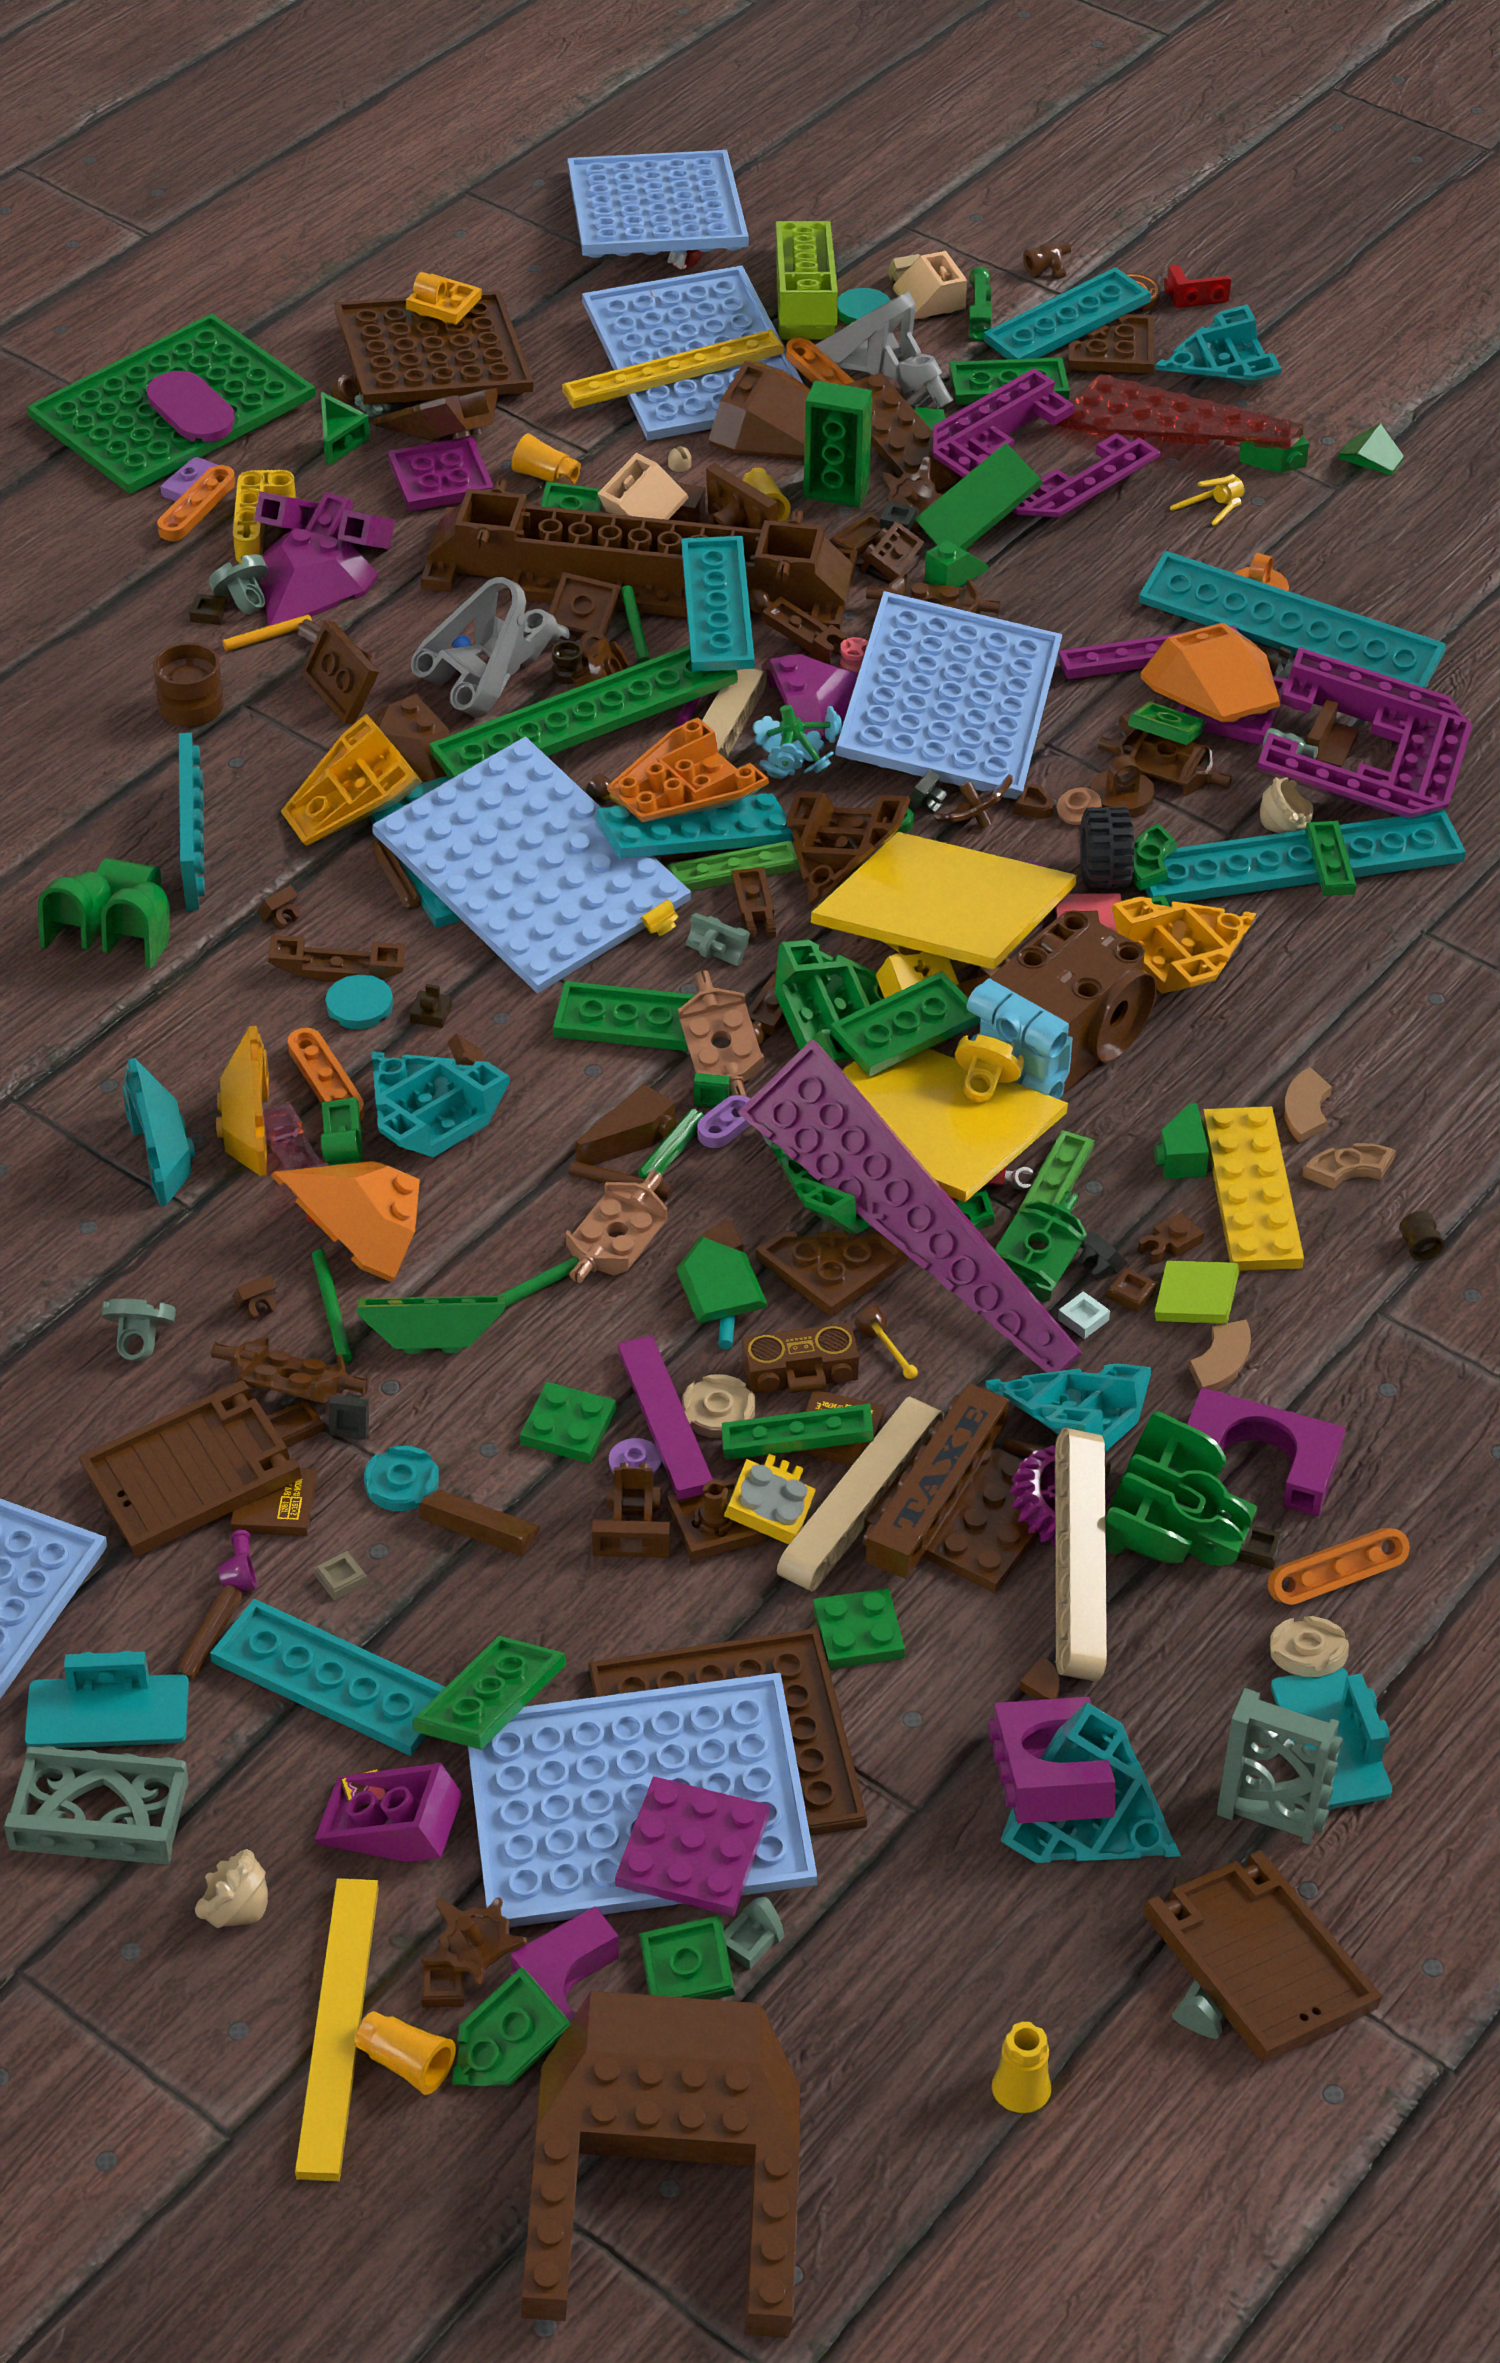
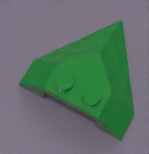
M810 940L782 942L779 945L774 993L800 1050L811 1040L818 1042L834 1062L854 1060L830 1034V1026L832 1023L884 999L875 975L876 972L839 954L832 957L820 951L819 945Z
M771 1143L774 1155L807 1209L828 1223L843 1228L849 1233L858 1234L871 1226L856 1213L855 1196L824 1185L809 1174V1171L789 1157L777 1144Z

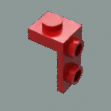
M1180 265L1169 266L1168 278L1164 279V290L1166 295L1170 296L1175 308L1229 301L1231 278L1229 276L1187 280Z

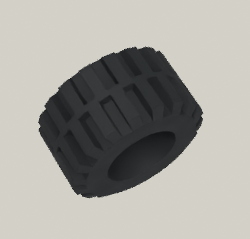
M1127 807L1086 808L1083 813L1080 828V861L1083 882L1088 890L1127 889L1132 881L1134 871V831L1132 818Z

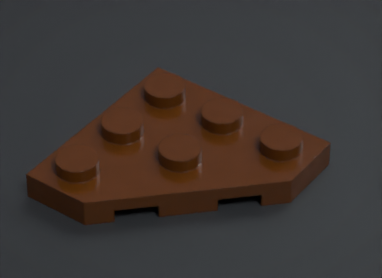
M1125 314L1117 319V324L1111 327L1104 325L1089 333L1088 339L1082 342L1076 340L1070 343L1068 370L1153 374L1154 316Z
M781 1231L756 1249V1259L830 1317L908 1263V1256L881 1233H868V1238H847V1233L818 1232V1237L796 1236V1231Z

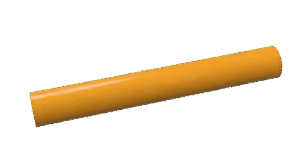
M308 614L222 640L223 647L227 652L299 630L298 624L302 623L304 619L311 621L312 619Z

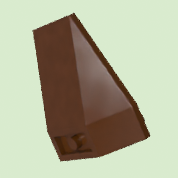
M745 361L720 400L708 444L737 454L804 459L805 400L810 392V388L782 369L759 361Z

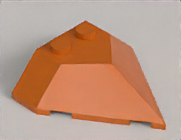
M375 1161L275 1171L272 1173L271 1177L280 1186L285 1183L298 1197L295 1202L334 1242L340 1240L354 1254L351 1260L360 1269L390 1282L395 1279L415 1233L420 1179Z

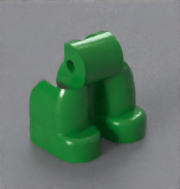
M105 858L102 860L97 872L87 871L73 877H59L51 881L38 900L40 948L47 949L66 924L81 927L82 948L86 950L90 949L102 932V951L108 954L122 935L144 938L145 966L152 969L166 949L170 938V908L166 893L161 888L162 878L159 867Z
M1154 1411L1131 1455L1118 1484V1489L1107 1510L1108 1513L1105 1517L1106 1551L1114 1555H1120L1127 1548L1148 1558L1166 1563H1182L1189 1552L1199 1560L1211 1565H1230L1238 1558L1255 1517L1257 1506L1228 1493L1225 1486L1218 1479L1226 1464V1458L1215 1440L1209 1435L1159 1411ZM1176 1501L1179 1502V1503H1181V1504H1183V1505H1186V1506H1188V1507H1184V1506H1182V1505L1176 1503Z

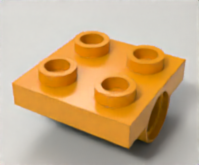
M420 272L414 281L413 293L406 299V310L416 312L421 316H430L445 323L457 324L481 299L482 288L435 274Z

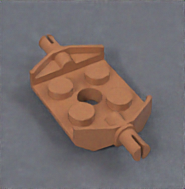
M704 970L702 978L700 971L695 974L700 992L678 1009L679 1020L695 1073L730 1076L732 1096L738 1095V1093L739 1095L746 1096L743 1086L744 1081L754 1077L763 1067L764 1055L763 1053L761 1054L747 1010L745 994L714 988L709 972ZM720 1037L727 1038L731 1042L726 1048H717L712 1043Z
M652 1170L643 1183L640 1184L606 1182L604 1184V1196L575 1232L571 1235V1231H566V1245L572 1256L577 1257L579 1263L569 1273L573 1281L576 1282L577 1280V1283H582L590 1271L596 1272L597 1270L614 1276L628 1271L668 1220L667 1207L654 1193V1190L663 1181V1176L659 1172L656 1173L655 1170ZM613 1232L625 1233V1235H620L615 1238L609 1236V1234Z

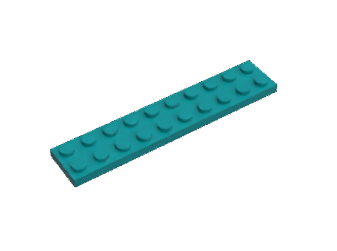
M1164 551L1139 594V603L1207 626L1223 622L1228 626L1235 625L1238 632L1247 639L1276 649L1284 647L1292 651L1293 655H1296L1299 647L1423 688L1427 687L1446 651V643L1168 551Z
M1445 810L1413 818L1399 816L1340 825L1354 878L1465 861L1466 851ZM1305 830L1176 848V851L1168 855L1163 862L1168 870V879L1145 890L1149 898L1165 895L1168 904H1171L1172 901L1186 902L1319 883Z

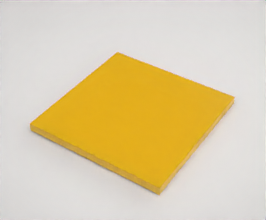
M897 832L811 912V923L994 970L1075 887L1076 875Z
M929 1048L870 1077L855 1061L842 1070L947 1195L962 1202H966L1067 1113V1102L1045 1095L1016 1082L997 1083L990 1100L984 1103H974L965 1096L963 1091L968 1071L962 1068L956 1059ZM976 1078L970 1082L971 1088L976 1092L983 1093L989 1089V1085L984 1079Z

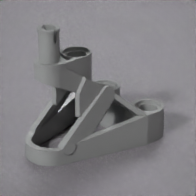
M909 291L874 309L840 331L815 344L817 348L840 368L870 372L872 375L882 373L885 376L895 378L904 394L924 384L937 409L953 400L939 376L942 371L935 358L922 354L912 336L916 303ZM901 322L900 345H898L893 331Z
M495 577L480 587L422 641L413 654L410 666L414 675L434 685L446 683L457 669L462 675L450 692V702L455 709L474 718H481L486 716L492 709L510 676L519 670L520 664L526 666L534 663L550 640L556 644L565 641L560 636L568 639L569 630L567 627L558 624L553 615L541 609L530 610L524 614L526 598L522 588L509 579ZM502 588H509L512 593V605L504 621L495 616L498 598L497 591ZM475 617L474 646L447 649ZM485 653L490 659L486 664L478 656Z

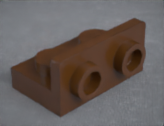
M895 521L889 530L883 527L874 539L877 546L871 543L860 557L865 562L859 571L864 574L867 568L872 565L894 581L925 542Z

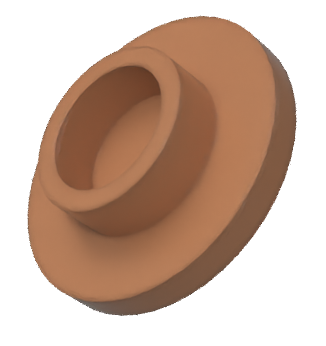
M1083 787L1065 792L1057 802L1059 817L1064 822L1072 825H1081V819L1086 808L1102 807L1101 798L1098 793Z

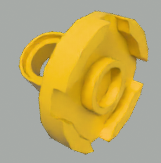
M977 1035L976 1040L971 1041L968 1039V1036H964L956 1048L955 1059L962 1068L968 1071L963 1086L965 1096L974 1103H984L993 1096L997 1083L1017 1081L1024 1068V1058L1022 1055L1016 1058L1011 1054L1013 1047L996 1038ZM976 1078L984 1079L988 1083L989 1089L983 1093L976 1092L971 1088L970 1082Z

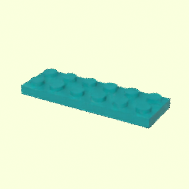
M1114 267L985 331L984 342L1007 360L1039 358L1151 302V292Z
M743 537L682 538V559L692 672L755 669Z
M179 733L180 865L186 911L199 910V896H205L204 876L199 877L200 874H205L204 855H201V853H205L204 835L201 833V831H204L203 812H201V810H204L203 791H200V789H204L203 772L200 770V766H196L201 765L200 746H193L192 733Z
M773 794L750 795L728 807L641 822L625 806L597 808L595 817L619 859L755 847L791 840L793 843L794 841L792 831L786 819L787 815Z
M256 1599L251 1601L210 1652L212 1663L409 1756L413 1755L427 1736L426 1734L414 1731L412 1719L445 1688L436 1682Z

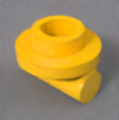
M667 899L641 916L640 919L643 921V925L648 928L650 934L657 932L661 936L676 926L674 921L678 918V915L674 911L675 909L671 901Z

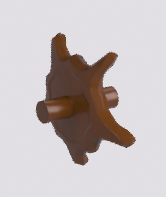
M929 456L923 458L919 470L914 474L905 473L898 479L889 473H882V478L890 489V493L887 496L888 502L916 507L917 516H919L943 495L936 492L935 483L930 480L931 459ZM915 521L911 528L914 534L919 536L922 533V529Z
M1008 774L1000 786L991 791H984L980 795L977 794L971 780L962 783L959 787L966 802L948 814H934V819L939 822H959L975 816L981 829L991 825L992 821L986 810L1001 799L1002 795L1012 784L1013 776Z
M496 1897L488 1908L472 1907L467 1911H461L447 1901L437 1899L436 1908L446 1921L447 1928L439 1937L440 1949L433 1954L421 1958V1963L424 1965H450L454 1971H468L473 1976L474 1984L481 1986L484 1971L488 1966L498 1961L503 1955L524 1947L527 1939L523 1936H512L509 1934L510 1921L501 1915L503 1901L500 1897Z

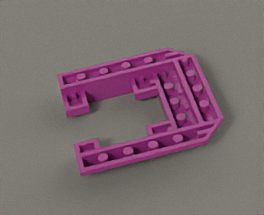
M1033 368L934 425L933 457L964 478L1004 443H1007L1013 449L1014 439L1009 437L1008 434L1039 416L1054 426L1073 415L1074 404L1054 392L1055 381ZM1115 433L1097 444L1095 454L1102 458L1101 461L1072 478L1056 468L1041 477L1043 485L1014 508L1012 512L1017 515L1060 517L1160 457L1161 452L1141 438L1130 442L1118 433Z
M1299 647L1280 704L1310 713L1312 704L1323 707L1325 701L1330 700L1338 703L1337 712L1371 722V734L1399 743L1390 772L1360 763L1355 773L1297 754L1296 750L1299 742L1268 733L1256 771L1279 779L1287 777L1288 781L1294 780L1297 782V785L1375 811L1407 818L1447 809L1473 726L1451 698L1447 695Z

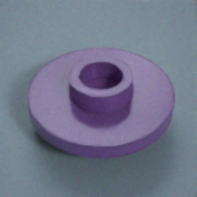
M631 1438L619 1442L612 1448L609 1454V1467L614 1474V1467H620V1463H629V1468H639L640 1463H646L648 1468L653 1469L654 1476L661 1467V1457L656 1445L652 1442L640 1438Z

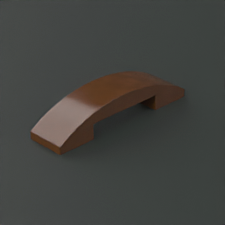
M271 935L268 963L299 976L337 982L347 976L369 975L384 979L403 972L405 944L372 942L371 952L304 947L305 937Z

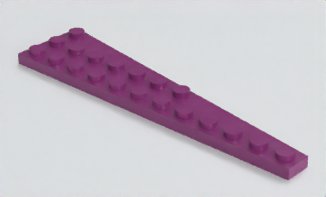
M811 1040L737 1112L764 1136L783 1149L789 1157L808 1170L809 1174L828 1187L855 1196L856 1213L920 1267L938 1279L945 1288L963 1300L970 1309L988 1321L994 1329L1013 1342L1019 1350L1044 1371L1067 1370L1083 1355L1071 1338L818 1042Z

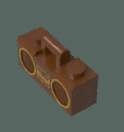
M851 1323L742 1337V1364L750 1393L751 1391L754 1394L784 1390L786 1386L789 1393L826 1389V1384L858 1380L859 1354Z

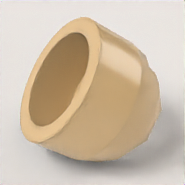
M682 446L672 449L668 456L669 468L676 472L689 470L691 468V454L689 450Z

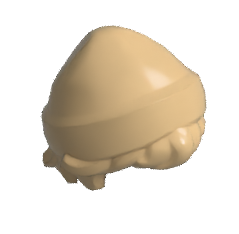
M1275 777L1273 779V784L1263 793L1260 806L1262 825L1276 833L1305 830L1306 823L1311 822L1313 818V804L1309 799L1300 795L1295 788L1297 782L1294 780L1288 781L1287 777L1282 779Z
M245 1849L230 1857L229 1861H220L217 1864L218 1871L208 1873L205 1876L208 1888L205 1895L198 1900L195 1913L198 1918L206 1919L216 1928L253 1924L262 1918L268 1903V1889L265 1881L266 1872L255 1859L254 1853Z

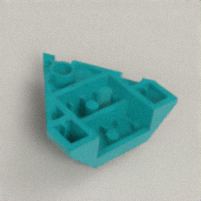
M1248 304L1220 311L1214 316L1212 324L1207 328L1203 326L1173 350V355L1169 359H1161L1155 364V370L1202 376L1245 387L1261 385L1275 380L1282 373L1274 353L1265 354L1257 339L1256 319Z
M371 1052L379 1132L400 1147L430 1157L437 1156L487 1126L510 1083L509 1075L485 1061H475L472 1066L458 1065L455 1059L405 1054L402 1055L401 1059L385 1058L382 1052Z
M135 1058L127 1061L128 1067H126L123 1080L124 1085H122L125 1113L133 1135L144 1133L151 1184L159 1206L162 1207L171 1201L192 1174L190 1158L196 1157L191 1137L186 1138V1125L182 1113L180 1114L177 1100Z
M1117 1363L1103 1365L1104 1369L1099 1373H1084L1078 1368L1024 1375L1022 1379L1001 1382L1000 1379L986 1380L985 1382L986 1388L1009 1399L1010 1403L1040 1421L1058 1436L1063 1428L1102 1435L1106 1452L1139 1422L1151 1377V1367Z
M1088 1702L1058 1729L1040 1759L1056 1763L1109 1760L1115 1779V1817L1017 1824L1012 1808L1001 1837V1842L1035 1863L1051 1862V1860L1075 1859L1076 1861L1133 1859L1141 1858V1856H1181L1164 1821V1816L1143 1769L1131 1747L1122 1723Z

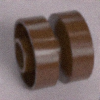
M188 642L169 646L157 654L153 661V671L157 687L158 709L161 716L173 724L182 726L200 725L216 718L224 707L220 662L217 653L206 645Z

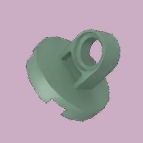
M256 554L241 557L243 563L232 567L230 562L226 563L209 577V585L214 595H232L238 608L247 615L254 614L265 604V599L258 582L266 576L269 569L263 557Z
M110 1299L109 1302H102L101 1317L105 1320L119 1323L117 1350L123 1358L131 1362H144L152 1355L155 1346L156 1326H168L175 1323L176 1308L165 1303H159L158 1310L154 1309V1306L147 1304V1300ZM140 1335L144 1341L143 1349L138 1354L131 1355L127 1348L128 1342L132 1337Z

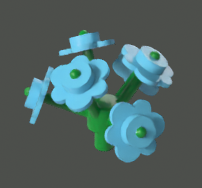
M785 705L780 708L783 718L781 722L772 721L770 716H765L762 720L754 722L752 728L756 734L754 738L755 743L759 746L762 745L764 751L770 753L768 761L761 760L759 765L764 767L763 769L767 771L769 776L779 779L785 778L788 774L794 775L795 770L793 769L801 768L805 759L809 762L815 761L813 765L804 770L805 774L811 769L816 774L820 771L825 772L827 770L826 767L831 764L828 757L834 753L831 751L820 758L819 751L825 745L820 740L819 732L810 731L806 735L804 729H825L826 739L830 743H834L837 734H840L842 726L841 718L836 714L832 706L827 707L825 722H802L800 717L795 716L792 705Z

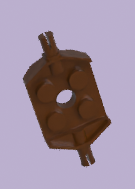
M904 572L891 582L889 587L876 588L867 586L866 599L881 600L883 592L886 591L980 614L981 611L999 614L1000 600H986L979 597L980 594L971 579H967L966 588H960L951 585L941 586L923 582H907V572Z
M1135 728L1125 738L1121 737L1119 741L1101 736L1098 743V749L1115 753L1118 757L1122 755L1131 756L1139 767L1140 773L1182 785V796L1185 797L1205 787L1207 784L1214 783L1229 788L1232 783L1233 775L1215 771L1216 766L1213 765L1210 747L1194 742L1185 745Z
M269 1337L244 1343L240 1347H231L215 1342L211 1350L212 1358L231 1362L230 1367L234 1368L236 1383L244 1380L248 1386H257L290 1394L313 1402L325 1404L332 1396L342 1393L345 1389L365 1394L369 1386V1379L348 1375L343 1357L340 1354L337 1355V1361L333 1366L326 1365L318 1359L305 1360L292 1357L285 1351H269Z

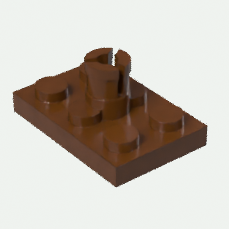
M715 463L706 468L709 524L762 530L764 520L778 522L777 501Z
M324 620L300 673L345 724L354 725L371 688L374 686L379 671L335 622Z

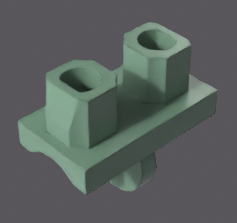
M698 913L691 916V930L686 946L699 950L700 955L707 959L714 956L736 966L742 963L744 950L748 945L749 931L723 924L719 919L712 916L706 917Z

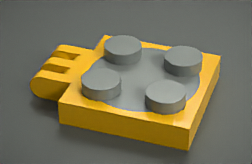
M770 1453L764 1465H759L746 1459L724 1517L790 1544L802 1529L816 1489L799 1481L803 1471L802 1467L796 1465L792 1474L786 1472L790 1462L782 1460L779 1468L773 1466L776 1456Z

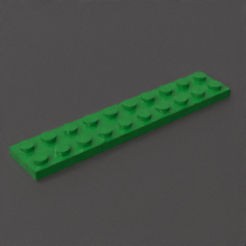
M690 645L432 742L429 744L430 754L450 779L525 736L548 756L738 683V673L736 670L692 672Z

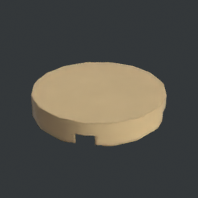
M708 1375L703 1377V1381L696 1384L694 1381L687 1387L682 1396V1407L693 1431L709 1438H722V1423L754 1418L755 1396L752 1391L750 1393L746 1388V1384L738 1378L729 1375Z
M1314 1616L1304 1617L1303 1621L1294 1622V1618L1288 1619L1276 1626L1270 1636L1271 1658L1280 1668L1291 1674L1303 1677L1325 1676L1343 1667L1348 1658L1349 1643L1345 1639V1632L1341 1627L1327 1619Z

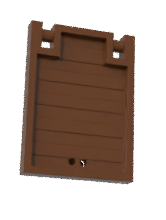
M244 1380L78 1456L84 1473L135 1558L302 1478L299 1465L294 1458L290 1459L287 1446L256 1398H251L249 1387Z
M1261 1850L1249 1855L1246 1867L1244 1868L1236 1860L1172 1889L1166 1903L1159 1896L1146 1901L1143 1911L1144 1916L1262 2064L1377 2010L1383 1996Z

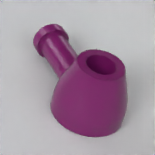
M237 1530L231 1535L235 1556L218 1567L220 1581L223 1588L226 1585H233L235 1589L241 1592L257 1589V1580L250 1558V1534L246 1530Z

